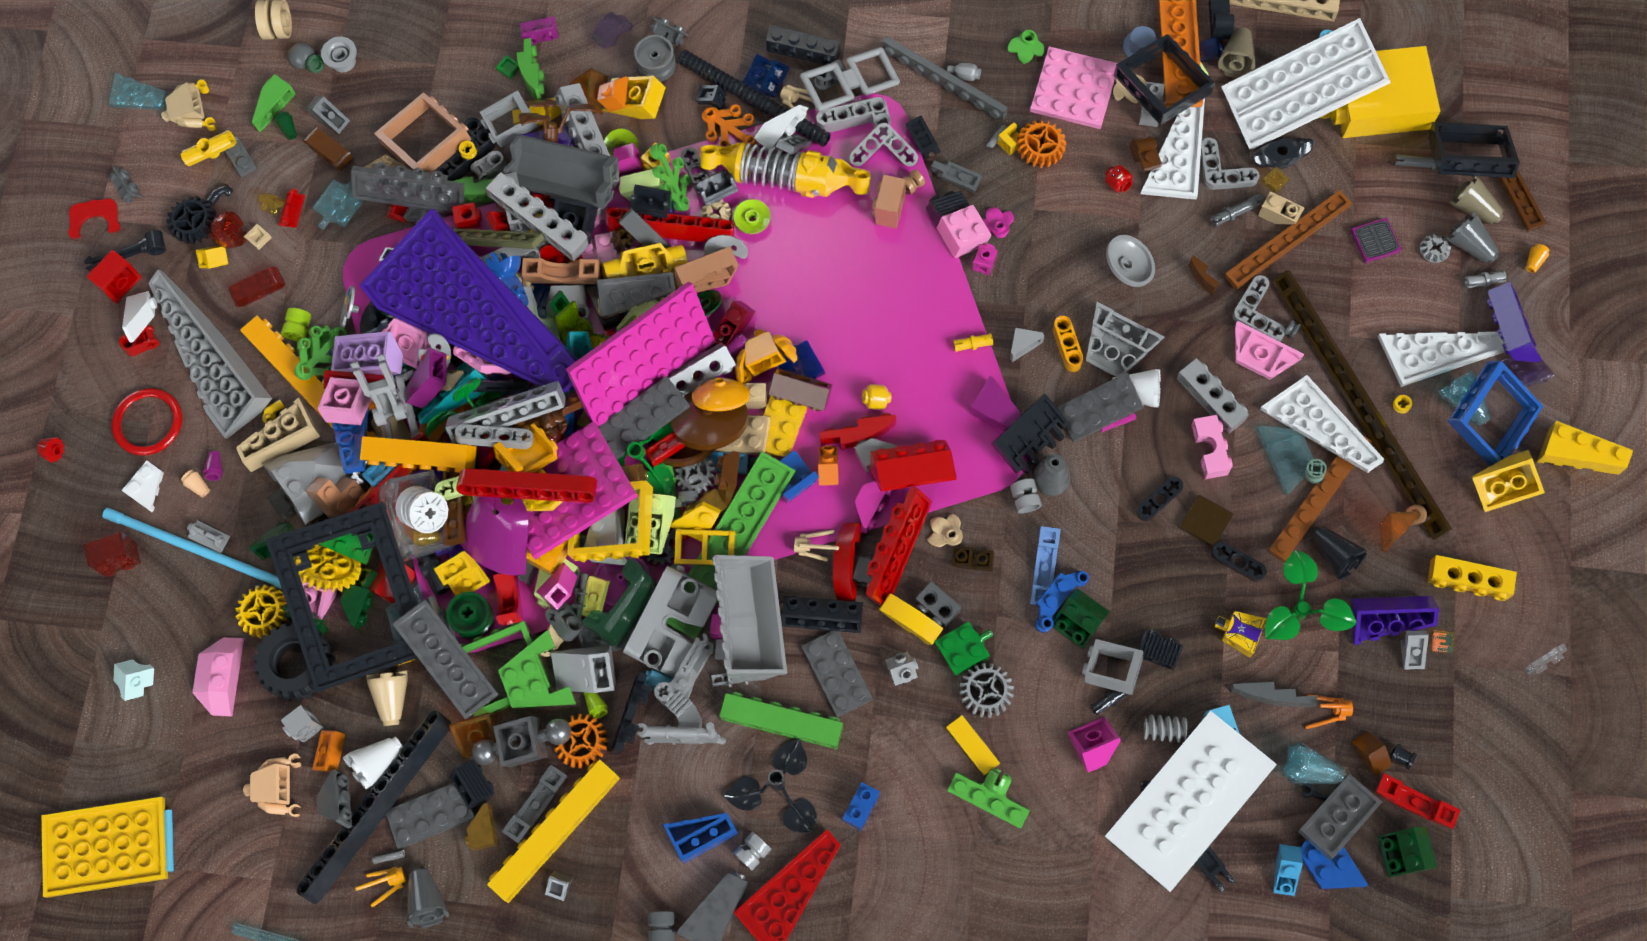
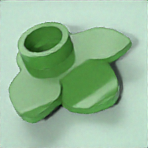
M1025 30L1020 37L1013 38L1010 41L1008 52L1018 53L1019 61L1025 64L1030 62L1034 55L1042 56L1044 46L1038 41L1034 31Z

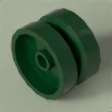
M471 591L462 592L455 596L448 604L446 610V617L450 627L459 636L468 640H473L479 636H486L493 628L495 622V614L491 605L480 594Z

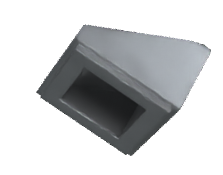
M553 871L549 876L545 895L564 901L573 877Z

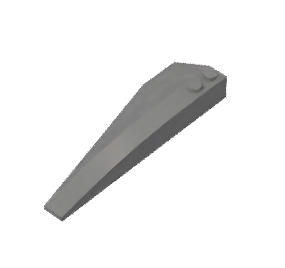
M158 269L148 284L156 302L160 303L162 307L161 313L163 318L168 320V329L175 336V345L185 367H188L190 370V379L192 382H195L198 388L197 394L199 399H203L205 404L203 408L224 438L228 439L258 416L272 398L211 321L162 270Z

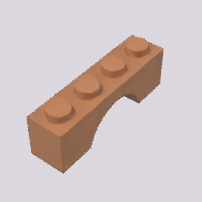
M523 258L522 278L530 283L597 284V280H601V264L598 259H579L574 263H553L542 258Z

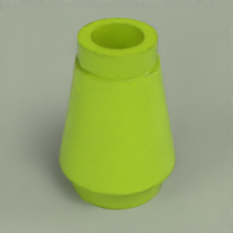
M584 692L589 715L597 719L604 717L608 713V706L598 693Z

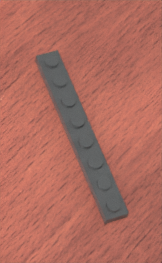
M888 36L883 40V49L886 55L893 56L903 65L913 68L918 74H923L932 82L944 86L947 91L954 92L962 100L971 102L977 109L988 112L991 117L1001 121L1006 118L1007 106Z

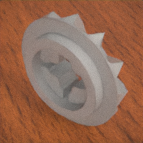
M1434 233L1431 236H1426L1420 243V253L1429 262H1443L1450 255L1451 247L1448 244V240H1445L1442 235L1437 236ZM1433 244L1434 246L1440 245L1438 250H1431Z

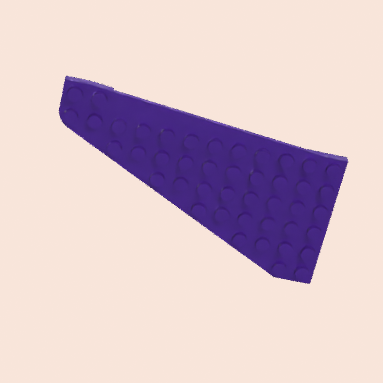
M430 209L359 285L377 309L427 333L440 334L448 343L538 386L559 381L563 393L570 391L574 387L566 368L578 361L576 357L456 234L436 209Z

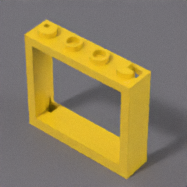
M646 480L630 482L637 495L640 496L637 543L579 548L580 533L568 539L567 555L574 561L586 562V560L590 559L595 561H604L605 558L620 560L628 556L639 558L642 555H650L653 487Z

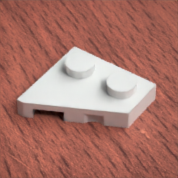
M146 461L122 491L153 512L155 508L153 503L155 496H158L159 484L164 473Z

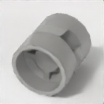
M1034 479L1020 480L1010 486L1012 496L1016 498L1015 506L1017 513H1029L1042 507L1039 495L1035 494L1037 487Z
M752 831L745 838V844H740L733 854L753 871L760 863L759 858H765L772 849Z

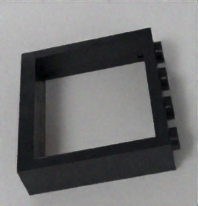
M1168 34L1116 64L1114 77L1160 125L1211 95L1215 84L1211 77L1201 69V66L1195 63L1189 54L1178 45L1176 40L1174 41ZM1163 51L1199 88L1168 108L1132 72L1133 69Z
M1432 122L1428 139L1438 174L1500 178L1516 177L1520 161L1508 126ZM1442 141L1498 144L1502 157L1445 154Z

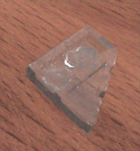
M1562 643L1524 669L1528 675L1536 672L1538 675L1548 668L1546 664L1550 661L1555 664L1563 659L1564 656L1562 654L1568 649Z

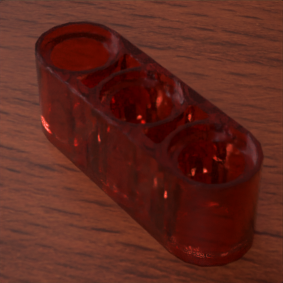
M273 266L231 285L228 290L235 306L244 307L282 289L285 286V281L279 268Z

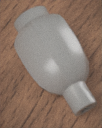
M959 63L956 66L949 65L947 72L954 73L957 78L965 81L979 80L981 76V69L972 63Z

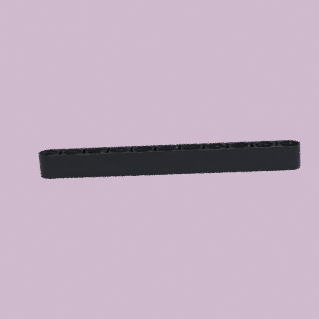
M437 710L431 711L424 718L352 813V827L348 829L342 826L301 880L296 890L299 896L312 904H317L322 900L448 733L452 725L448 718Z

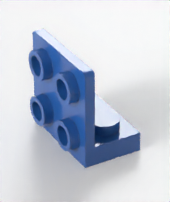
M796 451L791 452L780 460V462L796 470L781 496L788 504L818 482L819 476L815 471L811 472Z

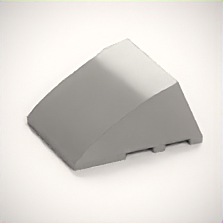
M1097 302L1086 361L1115 377H1119L1127 373L1165 337Z

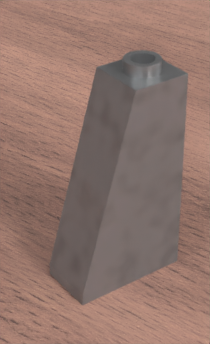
M734 872L733 875L727 873L679 928L677 934L690 941H722L734 916L733 912L736 911L748 886L747 881H744L745 876Z

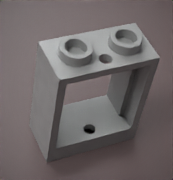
M518 90L480 111L483 117L480 120L486 130L489 128L491 132L488 134L493 144L497 142L500 148L511 143L519 134H526L539 127L536 122L528 123L524 126L519 123L498 135L491 121L518 106L522 113H531Z
M1096 639L1094 646L1090 645L1089 662L1085 663L1082 674L1085 675V683L1133 695L1143 661V651ZM1099 654L1130 661L1131 665L1126 681L1093 673Z

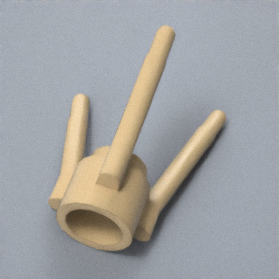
M791 85L784 86L780 94L781 99H783L782 103L791 109L794 108L791 103H795L798 98L811 103L813 101L811 98L799 94V92L809 94L806 89Z
M828 530L800 534V537H795L794 552H798L801 556L828 561L826 557L806 551H810V548L838 550L839 546L810 544L811 540L807 538L833 534L835 531Z

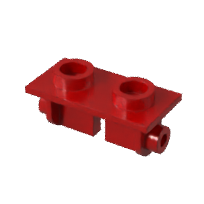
M293 188L288 191L279 226L297 228L306 195L298 194V190Z

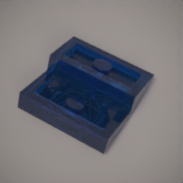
M756 54L743 80V84H747L752 89H756L757 92L759 91L768 97L776 98L790 67L775 59L772 62Z

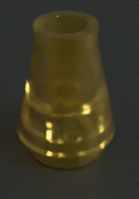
M413 530L414 546L419 545V547L442 542L441 530L432 533H422L418 530Z

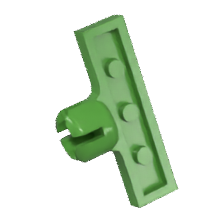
M991 769L985 781L978 783L956 772L947 790L948 792L1020 829L1022 828L1031 809L1006 796V792L1012 782L1008 774L1004 773L999 783L996 780L1001 771Z

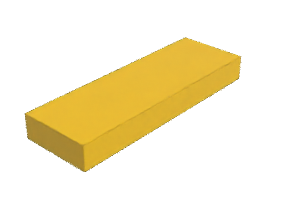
M963 715L946 727L983 776L987 775L991 769L1000 765V762Z

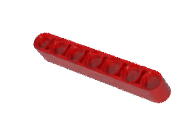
M609 208L606 211L607 230L610 232L616 230L618 232L620 227L625 229L618 220L630 209ZM669 213L667 219L639 214L662 238L706 243L709 239L718 235L734 236L735 225L730 220Z
M463 469L460 471L456 490L458 493L466 496L591 503L595 500L598 482L591 476Z

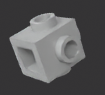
M908 651L896 654L894 657L885 660L895 686L918 678L916 674V669H919L915 658L910 657Z

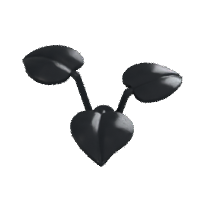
M800 739L786 743L775 753L773 766L776 770L769 773L768 781L765 782L761 790L756 779L743 777L737 780L724 794L728 802L734 807L750 811L761 805L762 798L760 794L764 793L768 786L775 791L781 790L791 806L783 814L785 826L796 833H812L816 828L817 814L814 806L805 799H799L793 804L785 789L784 775L786 772L790 775H798L807 766V756Z

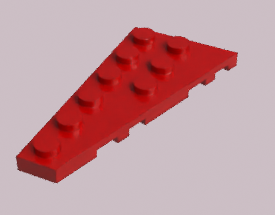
M827 829L733 912L757 941H787L841 844Z

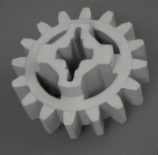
M707 457L694 465L676 469V472L679 474L676 476L678 480L677 485L683 491H698V495H701L702 490L708 491V486H714L711 482L716 478L714 473L718 472L714 467L715 463Z

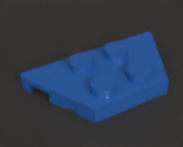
M1307 840L1301 845L1302 861L1320 889L1361 888L1368 885L1344 847L1330 861Z

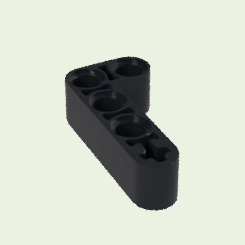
M1208 0L1211 40L1230 39L1235 22L1234 13H1230V1Z
M468 118L464 123L469 129L467 133L471 138L470 141L474 143L477 150L476 156L467 160L461 156L458 150L436 170L440 171L443 175H447L448 181L461 179L470 171L472 163L488 155L496 146V143L493 144L488 135L491 133L490 130H486L477 118Z

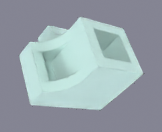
M134 660L114 664V682L118 685L121 698L124 701L143 696L144 687L153 685L154 667L150 664L141 665Z

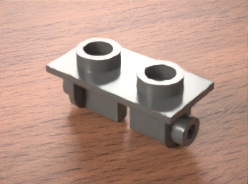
M654 17L652 18L656 20V23H653L650 27L652 33L665 37L666 33H669L667 39L675 45H682L684 42L683 36H689L684 33V28L676 24L672 27L668 25L670 21L662 17L659 20Z
M113 166L112 168L115 172L110 174V179L116 189L119 190L118 192L123 200L127 203H132L135 196L142 198L139 187L131 179L130 173L124 168L121 169Z

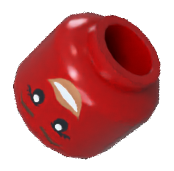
M1122 165L1111 166L1106 171L1105 183L1116 193L1126 192L1133 184L1132 174Z

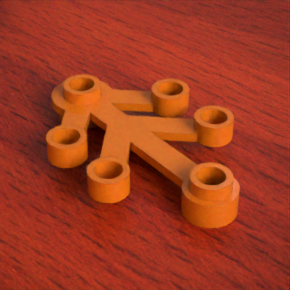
M735 104L730 109L725 110L708 107L702 112V119L708 124L706 138L709 142L717 140L718 136L715 131V124H717L721 128L719 146H723V144L731 145L728 136L729 132L743 143L753 141L749 144L752 147L755 144L759 147L758 141L754 139L755 136H747L736 128V126L743 125L752 126L755 123L754 116L748 113L743 118L724 120L722 117H739L742 113L740 106Z

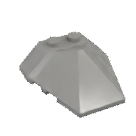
M337 442L282 455L264 465V468L274 482L277 481L289 497L295 511L305 525L324 513L305 490L317 477L330 479L336 485L342 477L349 478L352 474H346L343 470Z

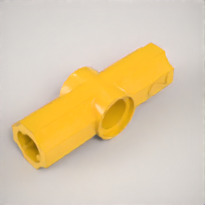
M229 130L210 139L201 138L196 145L183 150L181 158L187 166H192L207 158L215 159L220 155V152L234 147L236 139Z

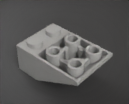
M611 645L551 652L557 690L570 687L571 691L597 693L614 691L616 677Z

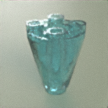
M1471 370L1464 374L1462 378L1459 376L1452 380L1449 387L1445 386L1438 393L1442 399L1456 409L1476 379V376ZM1483 399L1469 420L1477 427L1491 419L1485 399Z
M1297 743L1296 745H1290L1287 754L1289 758L1287 765L1283 768V776L1287 777L1290 783L1340 784L1343 781L1345 769L1308 745Z

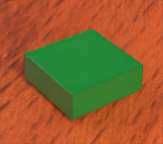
M506 55L495 68L499 73L511 79L519 70V65L517 61Z

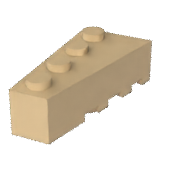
M297 398L294 401L295 404L290 408L282 410L280 412L281 415L275 420L267 422L260 432H255L236 447L243 464L250 472L320 437L306 406L300 398Z

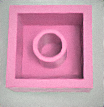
M974 205L943 216L937 226L938 232L954 259L977 250L980 245L984 246L991 237V233Z
M330 377L317 409L325 422L361 425L371 398L364 395L358 380Z

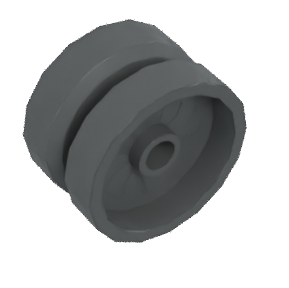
M649 35L637 43L635 47V60L641 76H654L662 82L674 74L676 58L674 48L667 38L660 35Z

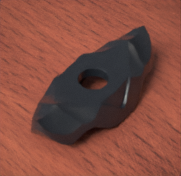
M1285 138L1274 141L1257 150L1252 155V159L1259 168H1287L1311 152L1314 140ZM1279 147H1285L1287 149V154L1280 155L1277 152V149Z

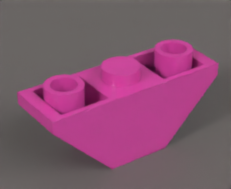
M876 481L864 484L854 501L858 519L863 532L866 534L869 529L873 530L877 522L875 518L877 513L883 511L886 502H884L886 496H890L893 490L881 492Z

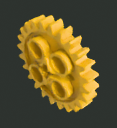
M315 545L312 550L307 551L312 567L299 571L302 583L309 582V588L316 586V590L323 588L324 592L327 589H331L334 592L335 588L342 591L343 586L349 589L350 584L355 585V581L359 580L361 562L324 546ZM300 557L296 559V565L302 564Z

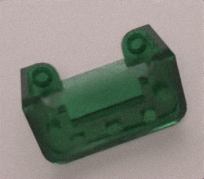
M631 557L623 567V576L628 580L626 585L629 587L610 613L606 615L599 610H594L582 622L585 629L611 646L618 645L643 613L657 586V582Z

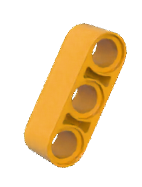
M1059 316L1055 319L1053 334L1066 370L1077 372L1081 368L1083 355L1070 318ZM1064 325L1066 329H1060L1058 326ZM1064 342H1070L1072 346H1065ZM1076 359L1078 363L1073 364L1069 360Z

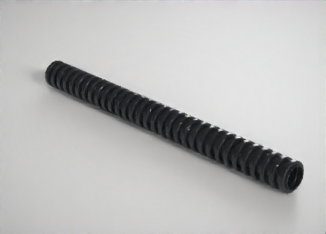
M684 50L680 54L678 59L680 65L692 70L697 75H701L702 78L710 80L711 83L719 85L728 93L737 96L738 99L744 102L746 101L747 104H750L757 110L759 109L761 112L769 115V117L775 118L789 110L787 107L784 108L783 105L761 94V92H757L756 89L743 84L737 78L716 68L711 63H707L706 60L698 58L692 52ZM806 118L795 127V131L798 134L801 133L802 136H806L812 142L815 141L821 147L826 146L831 137L830 132H826L825 129L812 124Z

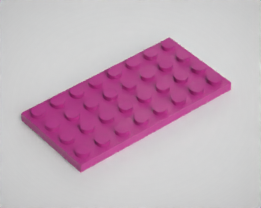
M688 281L566 368L591 423L595 421L598 427L604 424L610 416L619 413L628 403L664 377H669L673 372L679 370V368L715 343L693 284Z

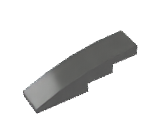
M1274 682L1233 684L1230 687V692L1270 705L1314 708L1318 704L1317 696L1296 697L1295 689L1275 690Z

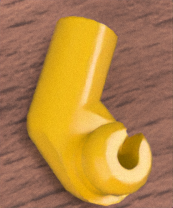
M281 400L274 402L264 409L262 420L265 424L270 420L271 422L275 420L277 412L285 408Z

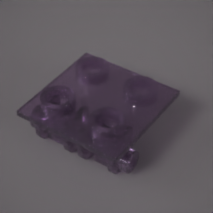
M1512 358L1502 361L1521 383L1528 388L1532 387V385L1536 386L1539 383L1548 382V379L1555 376L1543 360L1541 362L1514 361Z

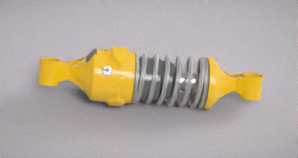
M743 142L727 147L706 145L700 149L701 168L712 170L722 164L732 174L737 183L747 184L750 180L751 172H753L752 182L754 185L758 183L761 173V185L763 187L766 186L768 181L771 188L775 184L779 186L780 190L783 187H787L791 191L793 188L794 192H798L801 196L828 197L835 190L845 185H849L856 194L864 195L869 193L870 173L868 171L851 167L842 159L824 156L817 151L808 150L807 152H798L795 155L788 152L785 153L784 150L777 152L774 147L769 151L766 146L759 149L756 144L752 147L749 143ZM755 148L757 149V158L752 157ZM763 150L766 152L765 159H761Z

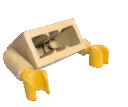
M201 79L197 84L186 82L178 85L173 93L165 99L167 110L161 113L162 118L166 122L172 121L182 127L202 128V126H206L209 131H215L216 127L209 125L210 123H216L212 117L202 121L205 117L200 93L206 94L209 92L206 81Z

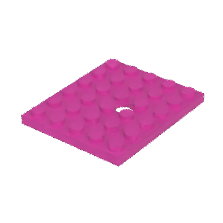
M595 421L557 443V460L542 468L548 474L580 475L595 478L598 482L595 500L591 503L562 502L553 511H527V547L534 559L539 558L638 497Z

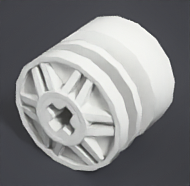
M412 486L405 489L396 501L395 510L399 520L422 533L437 531L444 525L448 516V506L445 499L441 495L421 486Z

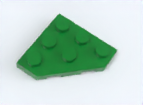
M372 533L367 535L368 541L374 540ZM351 534L320 544L366 565L374 549L372 547L363 550L358 535L352 536Z

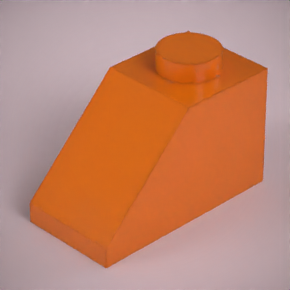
M625 76L599 86L597 101L609 112L625 108L628 77Z

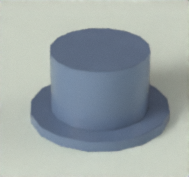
M1146 26L1135 28L1124 40L1123 50L1125 55L1129 57L1156 41L1155 32Z

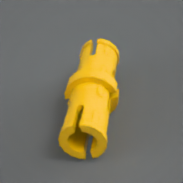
M992 334L970 335V338L953 340L955 352L992 346Z

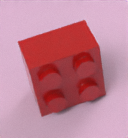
M114 250L106 254L103 260L86 276L104 295L116 304L142 278L131 264Z

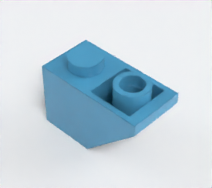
M1279 845L1275 862L1273 893L1295 896L1303 865L1301 847Z

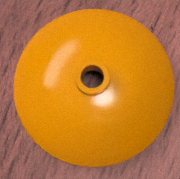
M729 378L711 379L699 385L692 393L693 404L698 408L708 411L736 409L747 403L750 398V391L743 383Z

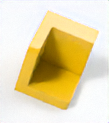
M1015 122L998 135L997 144L1009 156L1018 150V147H1016L1018 133L1016 132L1017 124Z
M211 246L196 250L199 268L210 269L228 264L225 246Z

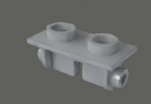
M198 520L194 524L190 523L187 527L190 533L188 538L218 553L222 552L230 539L229 535Z

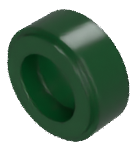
M311 54L306 58L305 66L308 71L319 73L324 68V62L321 56Z

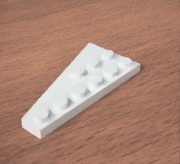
M1205 98L1203 99L1202 107H1189L1177 115L1159 153L1162 166L1151 170L1141 194L1197 199Z
M1458 332L1457 334L1417 333L1404 335V333L1386 335L1385 333L1377 336L1401 387L1505 352L1502 346L1505 341L1504 339L1501 340L1498 332H1478L1474 334H1465V332Z

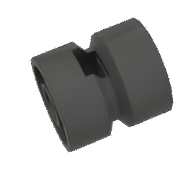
M674 912L647 913L648 926L651 927V930L648 931V941H675V930L671 929V926L675 924Z

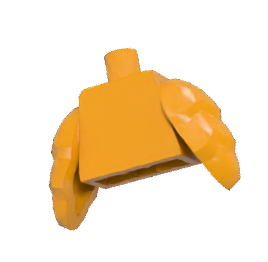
M762 329L756 330L754 332L755 337L746 341L745 348L739 352L736 358V380L743 384L748 383L752 380L753 375L756 376L786 362L784 355L795 363L797 361L796 348L792 345L790 339L784 335H772L770 332H765Z

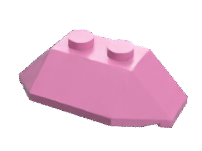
M223 637L198 655L192 693L212 716L232 717L244 644L243 638Z

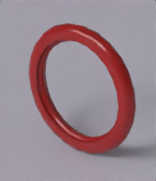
M148 388L135 391L125 397L115 409L111 426L113 437L123 450L131 454L140 456L158 453L167 448L178 436L182 426L181 407L178 401L164 390ZM145 397L159 398L165 401L172 410L173 424L171 430L164 439L151 446L141 447L130 443L124 437L121 430V420L124 412L133 402Z

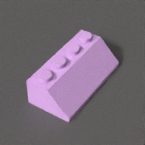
M389 331L335 336L331 371L353 372L350 363L358 361L364 374L383 375L376 356L384 353L392 375L401 374L403 354L392 332Z

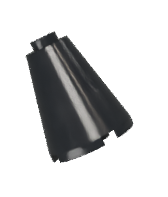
M1317 527L1311 533V542L1339 580H1343L1351 575L1348 571L1353 568L1357 569L1367 556V551L1363 547L1326 527Z

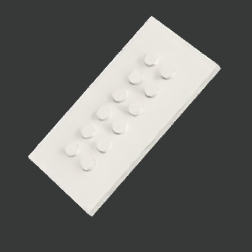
M1359 18L1221 87L1249 149L1252 150L1390 84V80Z
M1210 711L1105 837L1171 892L1277 764Z

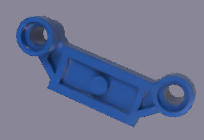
M1076 571L1068 575L1059 573L1035 603L1038 606V618L1035 620L1034 626L1038 632L1044 633L1053 627L1052 616L1075 587L1084 586L1088 582V573Z

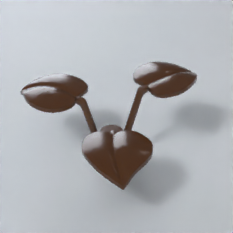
M550 99L526 100L525 103L528 106L544 107L545 115L520 113L519 121L522 126L532 122H543V140L558 143V135L562 133V128L570 111H590L603 115V112L591 104H572L567 107L561 124L557 127V123L550 122L548 107H556V101Z

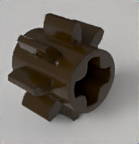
M620 227L618 232L614 230L612 233L613 237L610 239L614 249L621 250L622 252L625 248L630 249L634 237L622 227Z

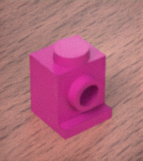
M991 244L980 245L973 261L972 270L990 276L998 250Z

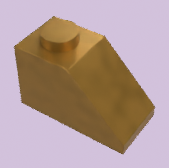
M488 803L482 805L467 827L465 842L467 847H470L473 851L498 846L492 806Z

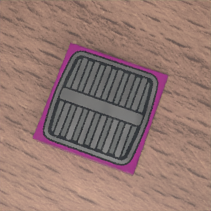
M1387 218L1351 229V234L1365 264L1398 254L1402 250Z

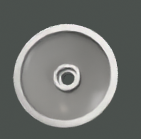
M1119 235L1109 242L1106 249L1107 262L1112 273L1120 281L1133 287H1142L1153 279L1155 274L1154 259L1148 248L1141 241L1132 236Z

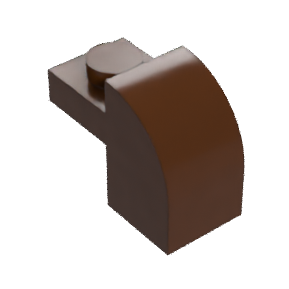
M1152 135L1134 139L1130 144L1135 163L1140 162L1143 172L1162 166L1156 149L1157 143Z

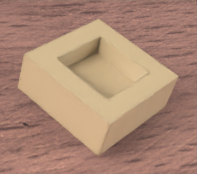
M258 224L244 236L258 250L272 238Z

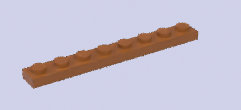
M1341 190L1337 191L1300 218L1296 224L1289 226L1226 272L1224 277L1236 290L1351 207L1352 202Z
M1364 436V438H1365L1369 443L1372 442L1371 440H1369L1368 438H1366V437ZM1338 455L1326 470L1324 479L1315 485L1268 550L1270 554L1285 563L1352 470L1353 464Z

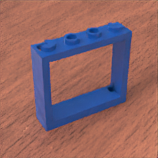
M1487 361L1447 422L1489 466H1492L1513 454L1524 435L1529 431L1534 420L1538 417L1537 415L1543 408V405L1502 361ZM1498 380L1523 408L1494 451L1468 422L1495 381Z

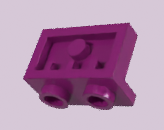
M554 16L519 23L523 43L524 39L531 38L532 44L559 38Z

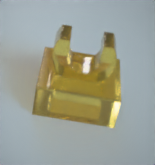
M271 193L260 194L258 201L263 203L261 205L262 211H267L268 206L270 207V215L276 214L277 207H283L285 200Z

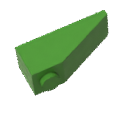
M275 74L262 87L252 123L258 132H261L295 96L291 85Z

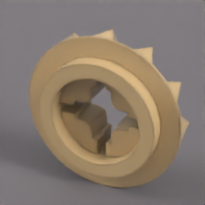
M721 199L711 205L702 206L701 214L702 217L729 220L731 209L729 204ZM712 208L719 210L720 216L713 214Z

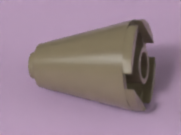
M1237 28L1233 32L1219 58L1218 67L1228 77L1239 78L1255 69L1252 33L1247 28Z
M1471 176L1473 180L1470 182L1466 180L1453 194L1455 199L1454 201L1450 200L1449 204L1470 215L1474 211L1480 220L1490 225L1493 223L1497 224L1504 215L1502 213L1504 210L1478 176Z

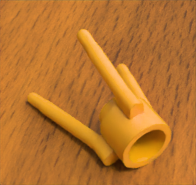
M395 866L390 869L367 873L366 877L384 874L386 876L357 886L355 890L365 889L388 881L389 886L394 885L393 888L371 903V907H374L396 890L403 888L402 883L407 882L402 867L397 868Z

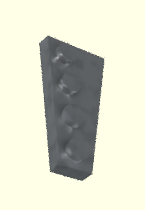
M673 272L597 280L602 319L670 295L676 291Z

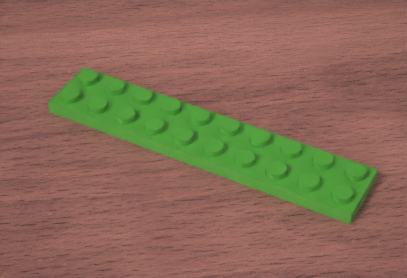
M763 451L760 453L715 529L735 530L734 556H746L782 496L784 489L796 472V470ZM729 536L710 537L708 540L707 560H713L712 556L728 555ZM702 552L698 557L700 560H702ZM693 565L687 576L718 590L714 573H716L715 566ZM689 581L685 584L687 592L692 593L695 591L696 587L693 582ZM673 617L667 619V624L694 640L703 629V627L683 623Z

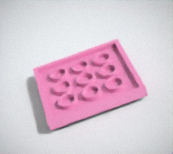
M1049 47L1030 112L1101 129L1115 81L1114 72L1116 64L1118 63Z

